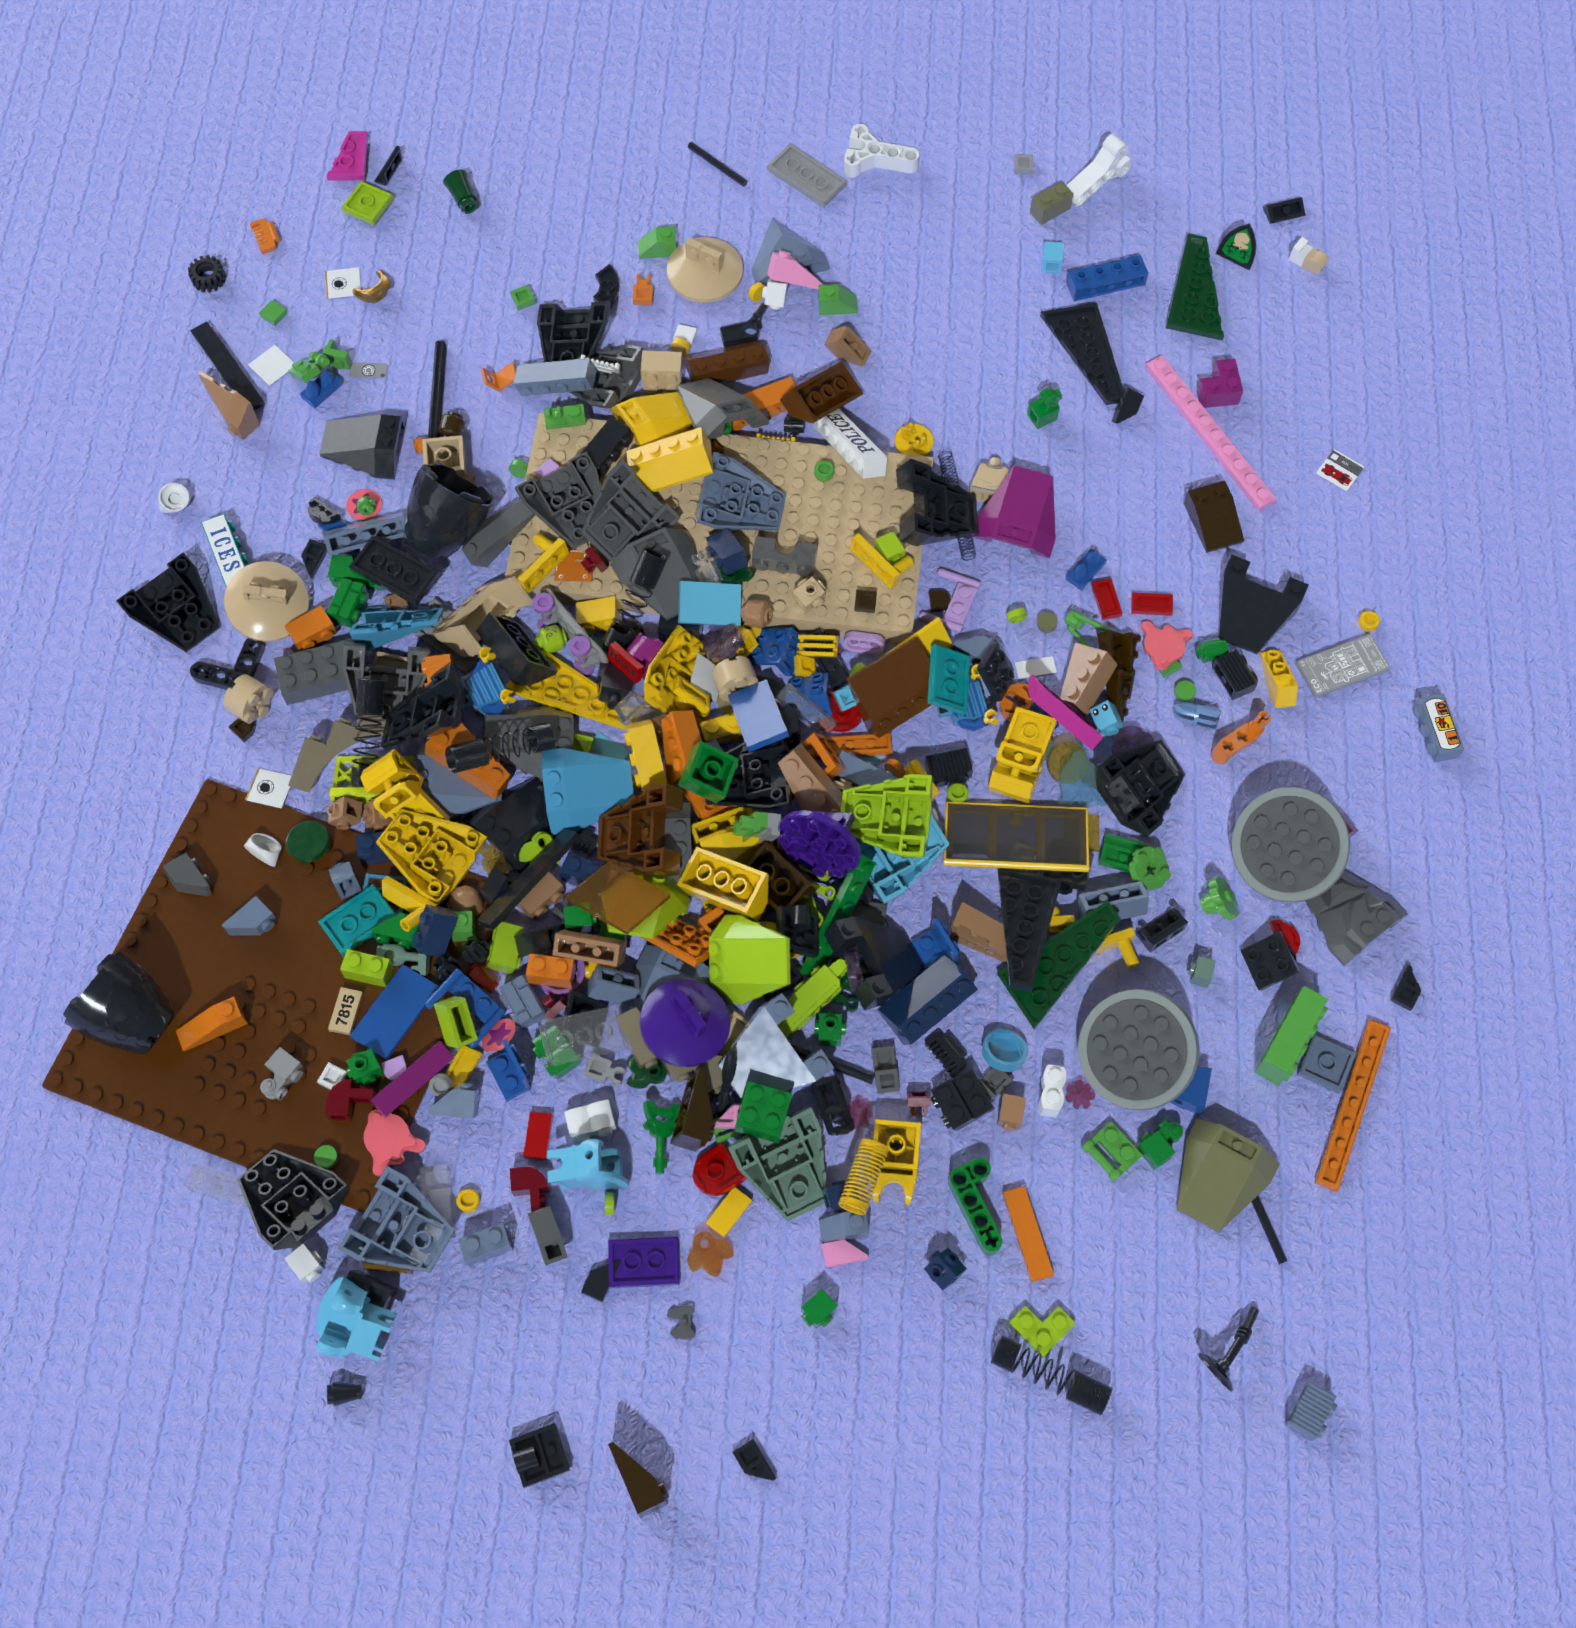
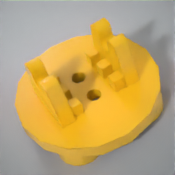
M912 422L901 427L896 432L894 438V446L900 454L927 456L934 444L931 432L926 427L913 424Z

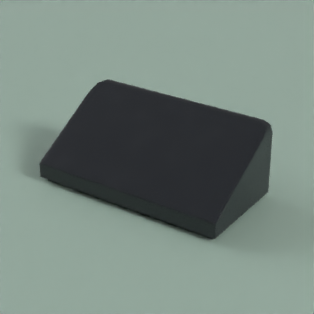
M396 146L375 178V183L384 186L389 183L403 160L399 146Z
M1302 197L1263 207L1269 224L1306 216Z

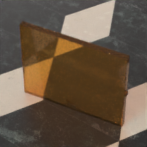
M611 861L604 864L566 896L567 901L626 935L670 898V894Z

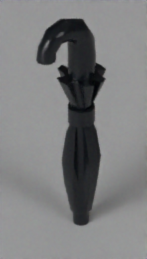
M730 1048L723 1064L721 1092L715 1099L718 1103L716 1113L712 1114L713 1119L725 1114L727 1105H730V1102H732L729 1092L736 1070L735 1048Z

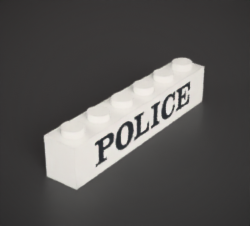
M840 409L813 423L814 428L863 479L885 476L887 456Z

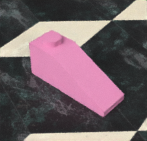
M780 250L779 253H772L767 272L771 280L818 289V285H824L794 259L789 252Z

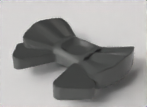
M681 1306L677 1309L672 1308L668 1312L667 1316L669 1318L680 1319V1326L670 1332L671 1336L683 1340L695 1337V1333L691 1328V1317L695 1311L693 1307Z

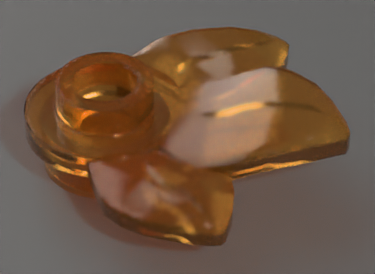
M700 1232L693 1238V1249L688 1254L687 1263L691 1272H695L702 1267L709 1275L718 1277L722 1270V1259L731 1258L734 1256V1253L729 1243L724 1239H715L708 1232ZM703 1239L708 1241L706 1248L700 1246V1242Z

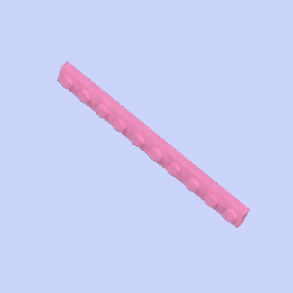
M1163 355L1146 363L1145 368L1258 512L1275 503L1276 497Z

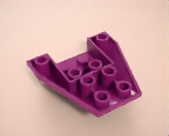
M1014 465L979 514V533L972 535V537L992 542V539L1030 549L1031 554L1050 559L1056 540L1053 476Z

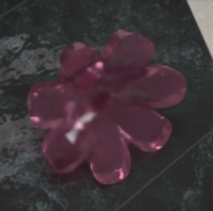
M1076 1080L1075 1086L1068 1085L1066 1087V1091L1070 1094L1066 1095L1065 1098L1067 1102L1074 1101L1073 1107L1075 1109H1079L1081 1104L1087 1109L1090 1107L1089 1100L1095 1099V1093L1090 1092L1092 1087L1089 1083L1083 1085L1081 1080Z
M858 1099L853 1100V1106L850 1105L849 1111L855 1129H858L860 1124L864 1128L868 1127L869 1121L867 1118H873L874 1116L873 1111L867 1110L870 1107L869 1103L864 1102L860 1104Z

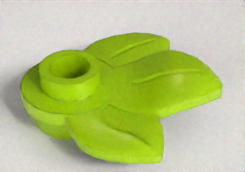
M543 831L535 833L532 840L521 847L519 861H529L530 864L552 841L550 834ZM541 838L544 840L543 846H540L538 843Z

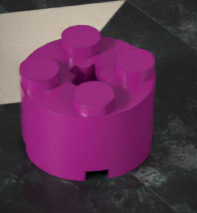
M638 633L626 651L644 666L641 679L645 680L648 666L664 643L659 639L652 640L643 633Z

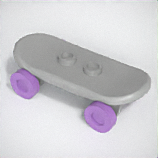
M546 588L544 593L537 594L534 597L533 608L537 613L541 614L537 622L538 629L560 624V627L564 629L565 634L571 640L569 648L571 654L576 657L573 668L585 677H589L594 672V665H600V662L608 664V657L602 648L589 637L586 630L577 623L574 616L566 610L550 588Z

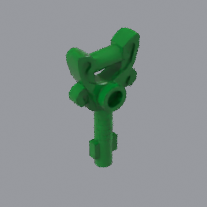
M646 1100L643 1102V1110L647 1121L643 1123V1128L649 1131L652 1137L656 1138V1157L653 1158V1167H655V1174L661 1175L664 1174V1168H667L665 1138L670 1137L674 1131L675 1120L679 1113V1105L676 1103L668 1108L656 1107L652 1101ZM655 1116L667 1117V1120L661 1122Z

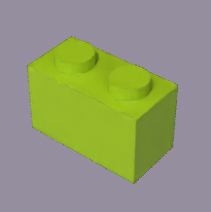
M501 922L493 930L485 968L511 974L515 968H519L521 957H519L514 936L523 934L524 927Z
M347 949L340 970L346 979L386 987L390 981L394 966L388 958Z
M451 996L434 1003L446 1046L461 1048L478 1040L466 998Z

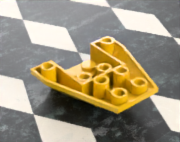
M678 392L634 397L610 408V412L617 421H625L628 427H630L634 433L637 447L687 432L693 427Z
M680 625L677 626L648 666L644 680V701L663 714L670 713L671 711H682L676 707L674 702L676 694L673 693V679L678 675L690 683L697 654L699 653L709 660V647ZM693 706L691 710L694 712L697 726H700V722L708 720L710 710L704 714Z
M401 809L378 838L376 844L419 894L439 905L449 898L451 892L457 888L474 865L487 836L468 825Z

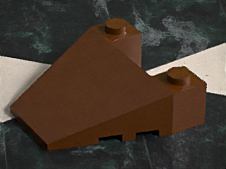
M667 783L649 786L644 789L645 792L641 795H634L629 798V802L624 805L619 804L599 816L597 859L660 877L680 875L681 853L664 848L665 814L682 811L683 789Z

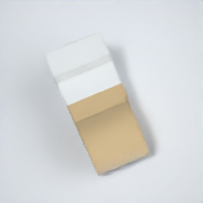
M1301 237L1292 248L1289 260L1311 273L1318 274L1329 262V258L1324 252L1317 251V249L1308 245V240Z

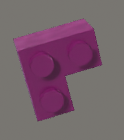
M1235 358L1216 360L1212 377L1201 378L1196 393L1198 401L1204 408L1239 404L1243 394V387Z

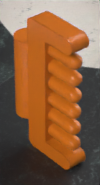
M265 218L251 222L250 227L258 242L261 253L265 254L276 250L275 243H279L281 240L272 221L266 223Z

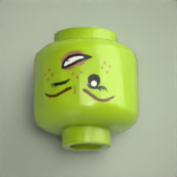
M551 625L539 629L538 637H535V641L539 649L547 653H554L564 649L565 644H567V637L563 628H560L558 625Z

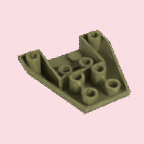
M1196 1119L1186 1139L1177 1210L1219 1233L1271 1183L1280 1163L1263 1146L1226 1126Z

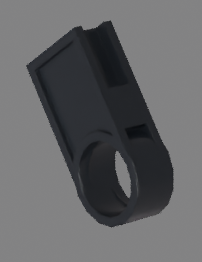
M748 321L720 327V335L723 346L729 347L758 340L760 330L758 324ZM747 329H754L757 333L746 335L743 332Z

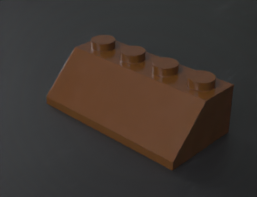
M757 340L683 357L691 382L710 378L718 383L726 380L732 382L767 374L770 360L764 343Z
M841 361L792 388L780 401L791 417L813 424L862 396L864 393Z

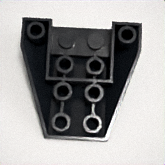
M183 552L167 563L168 569L136 592L134 589H131L117 599L116 602L129 618L187 653L220 629L198 570Z
M786 738L752 752L748 751L745 742L726 752L739 759L726 797L718 803L705 799V803L707 805L774 809L791 805L795 796L778 765V762L790 752Z
M276 1149L269 1152L237 1179L259 1236L273 1250L300 1247L337 1215L348 1189L347 1184L334 1172Z

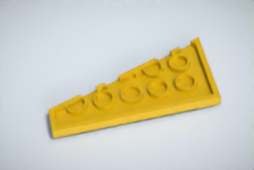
M544 650L542 651L543 654L558 671L556 675L531 686L517 685L512 681L505 685L507 690L513 691L512 694L625 731L626 724L643 720V714L630 705H620L616 710L609 709L606 702L598 700L597 684Z

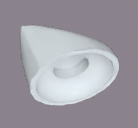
M179 483L166 484L159 492V510L164 513H175L183 510L190 503L192 493Z
M255 833L251 835L244 845L259 860L272 867L276 866L281 852V845L273 837L263 833Z

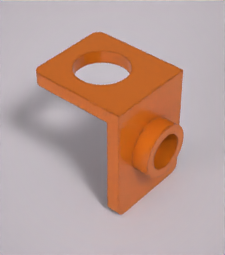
M511 362L496 374L481 368L484 384L498 392L502 391L514 382L516 374L515 364ZM487 375L492 379L493 383L489 381Z

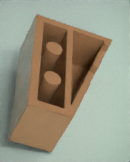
M1075 643L1060 698L1080 715L1087 717L1118 664L1107 651Z
M962 902L952 924L950 940L1007 963L1003 924Z

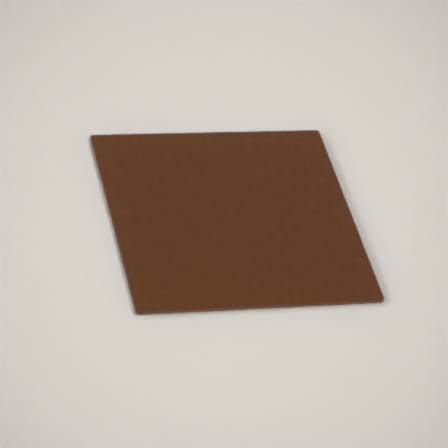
M209 779L205 780L112 953L115 955V953L120 951L134 963L139 964L154 979L176 1013L175 1018L170 1025H166L165 1032L146 1055L108 1047L84 1037L72 1028L42 1086L48 1091L249 1169L273 1149L317 1165L314 1161L316 1150L324 1145L332 1146L337 1151L339 1158L337 1164L328 1170L334 1172L348 1186L341 1205L364 1213L378 1191L375 1185L380 1178L373 1173V1157L367 1150L363 1138L368 1124V1115L371 1111L377 1109L373 1104L354 1103L352 1121L328 1120L325 1116V1106L330 1089L318 1084L317 1081L328 1062L346 1071L349 1068L346 1060L350 1059L357 1052L368 1050L351 1039L350 1035L330 1032L328 1030L340 988L362 991L364 994L354 1024V1030L385 987L346 979L340 970L344 957L318 921L357 895L355 894L341 900L329 873V869H332L336 864L350 862L362 891L366 873L394 876L404 875L393 862L362 866L357 856L356 836L362 834L348 829H337L336 826L328 824L326 821L284 806L277 808L245 800L247 793ZM304 821H316L321 823L329 832L331 850L318 860L303 865L288 852L286 838L291 829L297 824ZM263 833L273 837L280 843L281 852L275 867L259 860L244 847L252 834ZM187 853L190 859L195 858L201 869L199 872L202 875L206 874L210 879L212 885L209 887L212 895L201 896L177 892L166 876L163 865ZM467 873L457 887L466 885L480 892L486 879ZM369 878L368 887L372 884L377 889L382 887L383 879ZM408 881L407 887L411 889L412 885ZM255 896L278 920L270 931L264 932L262 935L230 936L222 927L223 923ZM448 898L437 906L448 908ZM483 899V910L475 917L477 939H485L490 946L493 930L482 926L477 920L491 906ZM389 901L388 905L394 912L398 913L399 906ZM403 909L404 914H410V912ZM372 937L353 951L376 956L377 946H383V944L378 943ZM451 937L445 955L447 953L460 960L458 965L461 967V972L476 984L486 960L480 964H475L474 962L470 964L461 955L465 951L463 944L466 941L453 942ZM412 948L406 950L407 952L419 953L416 949ZM430 955V973L421 976L440 987L443 981L435 977L434 974L436 972L433 971V964L438 957ZM405 961L403 964L411 969V966L418 965V962ZM402 965L394 966L390 981ZM447 991L439 1001L451 997L452 995L449 993V991ZM235 997L242 1007L248 1024L187 1051H183L176 1030L211 1006ZM435 1007L432 1009L425 1008L388 1060L403 1055L408 1068L437 1042L441 1041L447 1048ZM279 1047L298 1060L305 1068L302 1077L296 1083L293 1082L291 1086L286 1088L288 1092L280 1101L278 1099H268L260 1089L261 1083L265 1079H274V1074L264 1064ZM376 1055L380 1062V1065L382 1062L386 1061L380 1056ZM384 1074L367 1086H370L378 1094L391 1081ZM430 1080L390 1113L401 1117L409 1129L427 1092ZM353 1081L355 1088H357L359 1085L356 1081Z

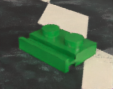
M1106 834L1098 865L1130 873L1129 864L1133 862L1134 857L1132 854L1137 849L1147 847L1148 844Z

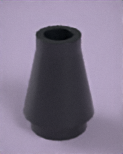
M333 1382V1384L327 1385V1405L333 1404L337 1406L362 1399L361 1384Z

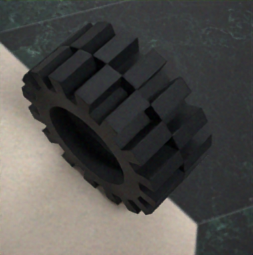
M206 255V258L199 256L200 260L195 258V263L191 262L189 264L190 267H188V275L193 286L198 291L201 289V292L204 293L205 290L210 293L211 289L217 291V286L221 288L223 286L222 283L226 281V274L220 260H216L214 256L210 259L209 255ZM213 271L210 276L201 277L204 272Z

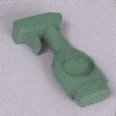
M384 943L383 946H377L376 956L390 959L393 966L402 965L405 961H416L418 965L411 966L412 970L419 971L420 975H428L430 973V955L407 952L402 946Z

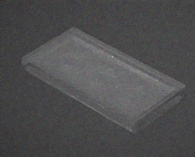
M617 1005L538 1022L548 1066L552 1067L628 1050L629 1047L616 1023V1017L622 1014L621 1006Z

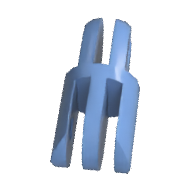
M1180 702L1175 706L1173 713L1178 720L1216 730L1222 711L1199 704L1194 705Z

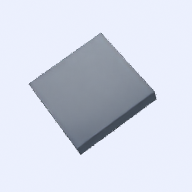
M1314 1034L1297 1075L1340 1094L1357 1053Z

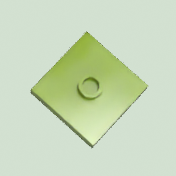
M360 181L341 206V210L374 226L394 198L392 194Z

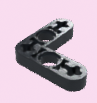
M247 638L233 670L204 662H196L190 667V675L197 683L224 690L232 689L236 684L233 681L243 674L254 677L265 650L262 641ZM255 644H257L258 647H254L252 651L251 646H255ZM244 661H252L251 667L246 669L241 667ZM203 669L205 673H200L198 676L196 672H201ZM217 674H225V678L222 681L214 680Z

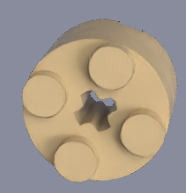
M735 656L736 660L732 661L727 658L713 668L712 678L722 700L730 702L729 694L759 683L750 659L747 657Z
M247 674L237 677L233 681L236 683L232 689L228 688L224 695V708L248 724L256 721L259 717L264 718L269 712L268 705L273 696V690Z

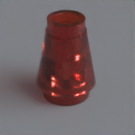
M475 962L465 973L473 983L490 993L499 985V982L496 981L483 964Z

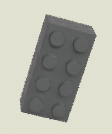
M353 639L344 640L348 642H354ZM344 641L274 658L281 694L287 705L348 690L342 667Z

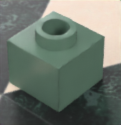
M1198 956L1195 963L1191 962L1189 967L1190 983L1207 988L1211 983L1216 961Z

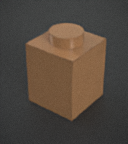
M1003 1094L997 1126H1002V1129L1006 1131L1020 1130L1026 1098Z

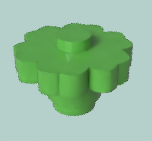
M1219 876L1211 879L1208 882L1210 887L1209 893L1200 899L1203 911L1207 915L1219 913L1224 919L1227 918L1228 920L1236 918L1239 915L1238 903L1229 884L1224 878L1221 879Z

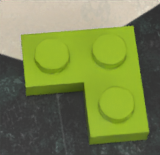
M1024 1306L1008 1324L1037 1353H1041L1042 1358H1044L1076 1323L1059 1306L1043 1323Z

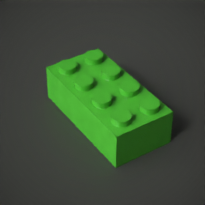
M1306 986L1302 987L1293 999L1254 1073L1277 1086L1283 1080L1288 1081L1295 1072L1300 1057L1304 1055L1308 1048L1307 1043L1317 1031L1319 1021L1323 1019L1328 1010L1325 1006L1328 998Z

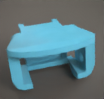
M588 1139L580 1145L547 1151V1159H560L561 1165L559 1169L548 1171V1183H559L562 1190L586 1186L595 1191L622 1190L629 1187V1181L623 1176V1160L620 1151L613 1148L601 1150V1147H604L601 1140ZM614 1163L615 1168L609 1171L608 1166Z
M338 1277L326 1290L319 1306L316 1328L321 1338L318 1341L316 1351L325 1356H338L341 1358L343 1355H349V1352H353L379 1361L381 1353L374 1351V1348L383 1351L386 1341L379 1339L381 1331L389 1333L392 1324L386 1323L385 1320L394 1322L397 1313L369 1303L368 1292L347 1278Z

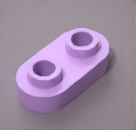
M850 631L844 636L843 646L852 652L880 654L884 650L885 639L878 634Z

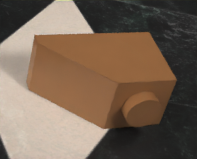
M848 326L831 330L824 344L835 357L861 367L865 365L871 353V350Z

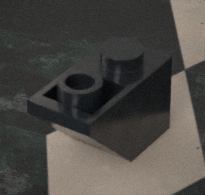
M565 924L514 936L519 957L552 950L554 948L555 933L566 930Z

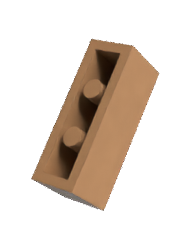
M561 930L555 933L553 956L617 967L624 963L627 941Z

